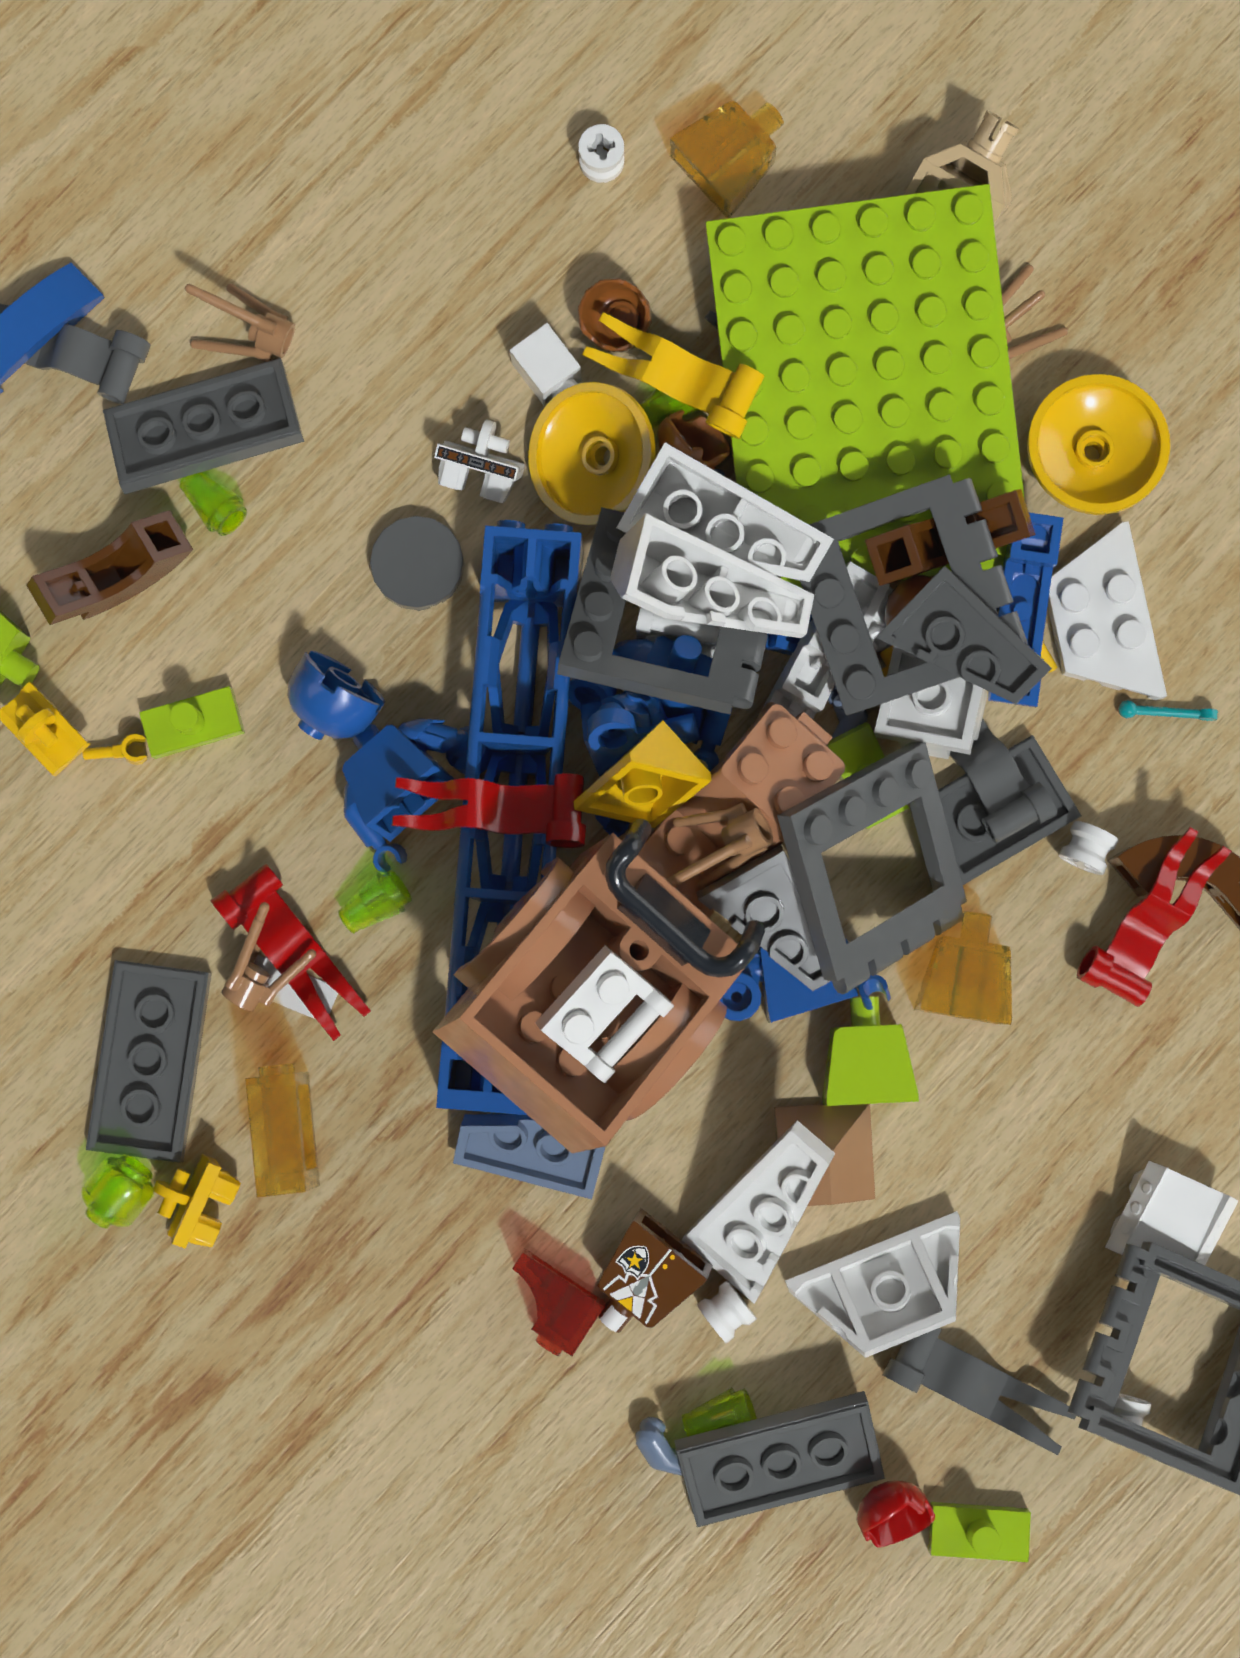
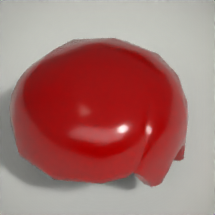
M893 1480L874 1486L860 1501L856 1520L866 1541L871 1540L874 1546L882 1548L916 1535L930 1526L936 1516L925 1494L918 1486L907 1481Z

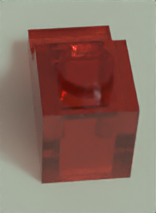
M525 1248L512 1269L525 1280L535 1298L537 1318L531 1329L539 1334L535 1341L556 1356H560L562 1351L573 1356L603 1310L605 1301Z

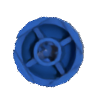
M310 651L309 654L307 652L304 653L288 682L287 696L293 712L301 719L298 723L299 728L318 740H322L324 735L335 739L352 738L360 734L372 723L386 701L382 694L367 680L364 679L361 687L354 678L348 675L352 669L316 651Z

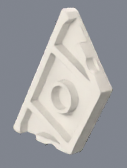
M1129 521L1122 522L1051 578L1048 611L1061 672L1064 676L1083 681L1088 679L1099 682L1102 686L1119 691L1125 689L1147 695L1149 699L1161 700L1167 697Z
M956 1211L785 1280L789 1293L865 1358L955 1322L960 1216Z

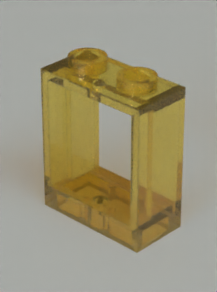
M295 1063L258 1067L259 1077L245 1078L257 1198L302 1193L320 1186L309 1072L296 1073Z

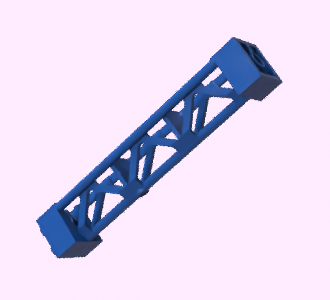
M499 520L497 521V526L485 525L465 778L479 779L483 744L494 751L484 777L485 781L497 784L500 773L503 772L509 773L508 786H527L528 775H535V785H546L545 755L551 750L548 785H554L555 775L563 773L570 677L558 675L557 671L582 580L584 555L582 533L573 532V527L565 524H546L544 530L526 529V524L520 521ZM494 602L505 603L495 634L492 637ZM558 607H562L560 641L558 633ZM516 624L521 626L514 721L513 725L506 724L504 720L499 664L512 625ZM547 626V677L539 726H532L540 627ZM487 687L493 733L483 732ZM554 696H555L553 731H552V738H551V737H548V733H549V727H550V721H551V715H552V709H553V702H554ZM463 800V805H467L468 801ZM470 827L460 828L445 1016L468 989L454 974L461 966L479 954L488 922L497 923V925L501 923L513 906L536 885L542 847V868L556 858L557 847L549 846L545 843L546 834H533L527 876H520L523 834H504L501 875L492 874L488 831ZM474 841L476 842L481 888H470ZM469 898L481 903L468 944L465 946ZM442 1041L436 1108L527 1115Z

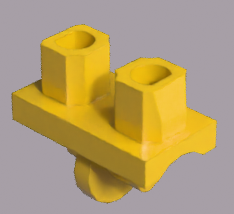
M28 682L12 701L0 708V721L55 777L90 745L31 682Z
M202 1154L186 1190L184 1187L191 1173L177 1168L171 1183L157 1180L153 1187L155 1193L164 1197L157 1212L158 1214L171 1218L177 1203H179L168 1228L167 1235L172 1238V1244L186 1249L188 1242L195 1245L213 1247L222 1223L219 1219L202 1213L208 1198H212L231 1205L241 1184L236 1177L222 1169L216 1159Z

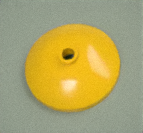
M1091 374L1073 378L1061 384L1042 401L1030 423L1027 437V453L1035 478L1054 500L1077 512L1107 515L1133 507L1147 497L1157 486L1168 464L1170 434L1161 409L1142 388L1117 376ZM1091 446L1096 448L1099 452V459H1089L1085 455V447Z
M585 382L566 388L545 406L533 427L529 443L528 462L535 490L543 503L554 514L575 524L597 525L601 507L626 512L655 460L654 433L644 409L626 391L600 382ZM609 449L610 460L605 464L604 454Z

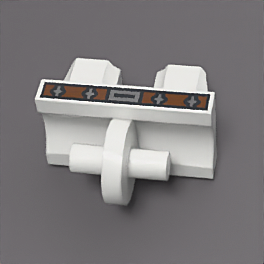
M487 419L484 421L481 431L466 427L463 430L461 441L477 445L476 449L444 441L443 444H437L434 458L441 460L438 475L439 485L462 491L465 489L470 468L485 473L480 496L499 503L506 501L514 481L522 478L525 464L489 453L491 449L506 454L510 440L494 436L496 422Z

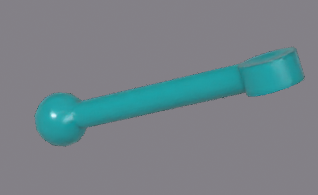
M1130 700L1121 702L1118 708L1119 714L1127 719L1135 715L1216 721L1218 717V710L1216 709L1198 710L1139 706Z

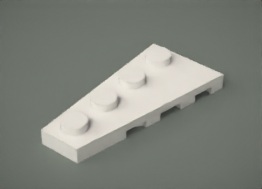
M797 1120L686 1232L682 1241L711 1263L712 1267L755 1304L831 1163L835 1152Z

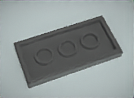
M281 358L103 410L117 476L124 494L305 442L286 370Z
M115 960L86 1150L178 1163L184 1162L212 973Z
M865 1391L674 1440L697 1527L885 1479Z

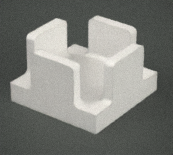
M894 646L887 676L927 662ZM959 677L881 704L874 731L877 738L898 741L901 747L911 742H926L928 754L933 757L949 759L950 751L970 755L973 740H978L987 699L986 690Z

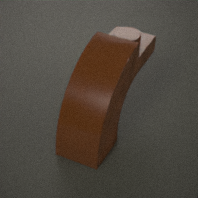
M1021 489L980 502L982 511L965 517L967 525L986 519L995 548L1036 535ZM934 518L909 524L865 540L879 586L949 565Z
M168 510L131 522L117 539L103 549L74 563L34 575L26 586L49 625L78 615L83 620H86L120 605L158 582L175 569L192 552L193 548L171 511Z
M1182 835L1149 839L1117 853L1108 862L1138 897L1147 895L1156 881L1167 852ZM1196 837L1180 863L1176 880L1186 882L1195 868L1216 853L1222 845ZM1231 851L1226 860L1211 874L1203 890L1213 898L1240 930V857Z

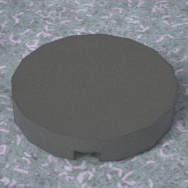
M420 516L399 519L385 528L373 545L370 560L374 582L385 598L401 608L417 611L430 609L432 606L443 603L452 597L462 581L465 564L460 543L451 530L435 519Z

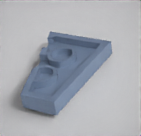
M464 1115L453 1163L592 1199L605 1147L571 1153L528 1115Z

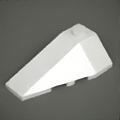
M667 443L663 444L616 527L627 533L647 513L773 575L810 582L834 540Z
M647 513L620 539L610 576V581L622 599L665 619L802 638L807 634L814 594Z

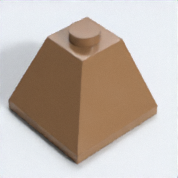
M870 1104L774 1107L776 1141L798 1120L835 1152L808 1206L835 1205L875 1199Z

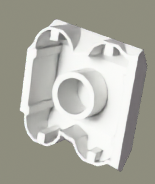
M1148 1161L1145 1169L1140 1170L1133 1176L1129 1186L1131 1197L1122 1215L1115 1219L1110 1231L1111 1236L1105 1248L1122 1255L1126 1244L1141 1248L1143 1241L1152 1242L1206 1265L1238 1200L1167 1167Z

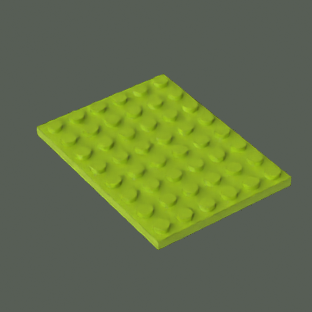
M990 184L706 221L722 367L735 372L739 363L759 371L765 376L744 418L748 422L740 439L731 437L737 484L807 524L818 522L949 474L953 483L972 478L979 502L1017 489H1021L1024 496ZM931 509L839 541L845 564L852 562L876 576L865 540L909 524L933 518ZM1007 545L996 548L998 557L980 563L982 570L999 565L1003 568ZM946 565V567L951 571L950 565ZM943 567L918 575L934 577ZM781 577V579L802 588L800 580Z

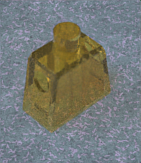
M729 101L670 138V157L728 219L735 213L774 164L777 147L770 136L784 125V121L778 110L768 102L749 116L737 102Z
M964 911L960 938L950 936L938 937L915 1002V1011L998 1025H1011V950L1009 946L988 943L992 922L991 915Z

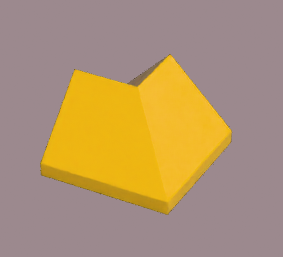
M661 721L574 800V808L577 811L630 823L642 818L647 820L652 828H655L712 781L711 774L664 721Z

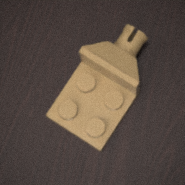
M987 110L981 125L969 143L965 141L923 159L904 195L990 184L995 226L1001 214L1008 209L1013 201L1007 167L1001 160L1019 128L1007 120L1003 122L993 140L992 135L1002 117Z

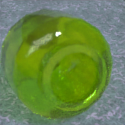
M123 1154L120 1158L107 1157L100 1163L81 1189L82 1200L88 1207L85 1211L86 1216L94 1224L108 1229L111 1225L129 1227L154 1196L153 1184L151 1182L153 1174L143 1163L132 1156Z

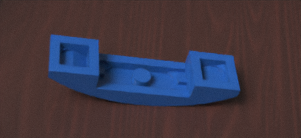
M72 263L65 265L44 278L0 313V386L54 337L65 324L75 326L105 298Z
M1029 512L1036 535L1008 544L1003 563V572L1014 602L997 608L996 611L999 617L1017 611L1028 642L1027 645L1041 657L1053 567L1058 563L1064 518ZM1041 680L1017 704L989 691L988 701L1036 708L1038 707Z

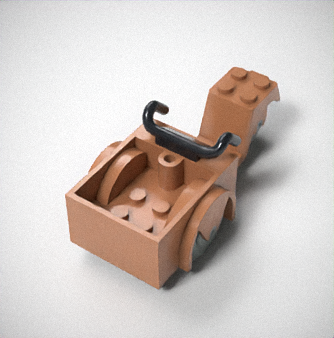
M774 702L766 703L746 733L710 771L712 781L657 825L652 832L651 824L647 820L642 818L636 819L623 841L612 833L581 853L570 867L558 857L547 863L540 871L544 877L513 906L501 923L497 925L491 942L477 956L455 972L454 976L468 989L432 1032L571 1153L607 1146L625 1121L639 1117L654 1106L676 1085L707 1048L726 1016L727 1007L720 999L757 954L765 934V926L760 921H749L737 944L709 919L715 910H710L697 899L696 892L700 890L698 883L731 859L733 855L674 887L666 880L673 876V874L725 847L721 830L727 827L729 821L675 827L673 824L674 819L694 814L726 810L740 803L745 805L747 812L754 808L759 809L770 825L773 834V844L768 846V850L751 857L736 869L742 867L784 842L777 815L834 785L844 773V762L826 746L833 737L804 711L794 717L782 705ZM605 945L674 1004L665 1017L659 1015L613 1066L615 1073L606 1083L599 1080L582 1063L543 1033L535 1023ZM636 994L589 1047L598 1053L644 1000Z

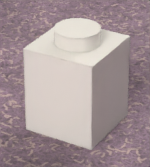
M548 323L509 350L512 365L544 407L557 394L582 381L581 366Z

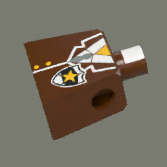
M640 1208L597 1285L602 1292L610 1297L609 1301L598 1313V1317L606 1327L617 1333L623 1330L632 1317H635L644 1326L653 1328L706 1282L713 1265L645 1210Z

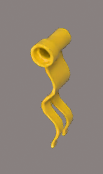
M602 312L598 321L636 348L652 356L651 361L626 359L587 346L582 353L583 356L621 375L640 380L683 404L708 413L706 423L728 436L740 439L748 422L744 418L765 377L762 373L739 363L736 371L733 372L703 360L658 335L635 329Z

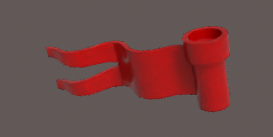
M570 773L555 775L554 785L527 786L499 785L474 778H459L445 782H426L408 778H396L395 788L434 799L467 800L468 804L431 815H395L392 818V826L428 831L470 827L507 835L546 834L545 843L549 846L558 848H581L585 846L586 825L581 823L582 811L575 810L573 802L583 793L584 777L581 775Z
M1189 827L1167 852L1150 892L1144 899L1131 907L1124 916L1106 951L1098 946H1093L1086 953L1077 970V979L1094 988L1101 986L1134 1006H1141L1148 998L1152 989V982L1145 979V977L1153 967L1162 946L1174 931L1184 926L1192 917L1207 880L1215 869L1226 860L1232 850L1222 846L1216 853L1196 867L1188 877L1179 897L1171 904L1170 900L1173 895L1180 863L1199 832Z
M264 864L230 892L225 889L210 901L233 930L242 925L247 932L250 930L261 903L266 902L269 904V910L256 944L281 975L308 950L313 949L316 951L315 958L288 984L331 1039L335 1041L341 1034L322 1003L307 973L308 969H312L363 1017L369 1014L371 1010L276 892L284 885L270 867Z

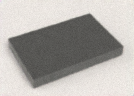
M1033 735L1008 750L1027 785L1030 787L1040 782L1048 791L1057 809V815L1040 825L1035 821L1004 840L994 843L982 823V818L988 816L989 813L981 802L967 774L938 790L963 885L1082 816Z

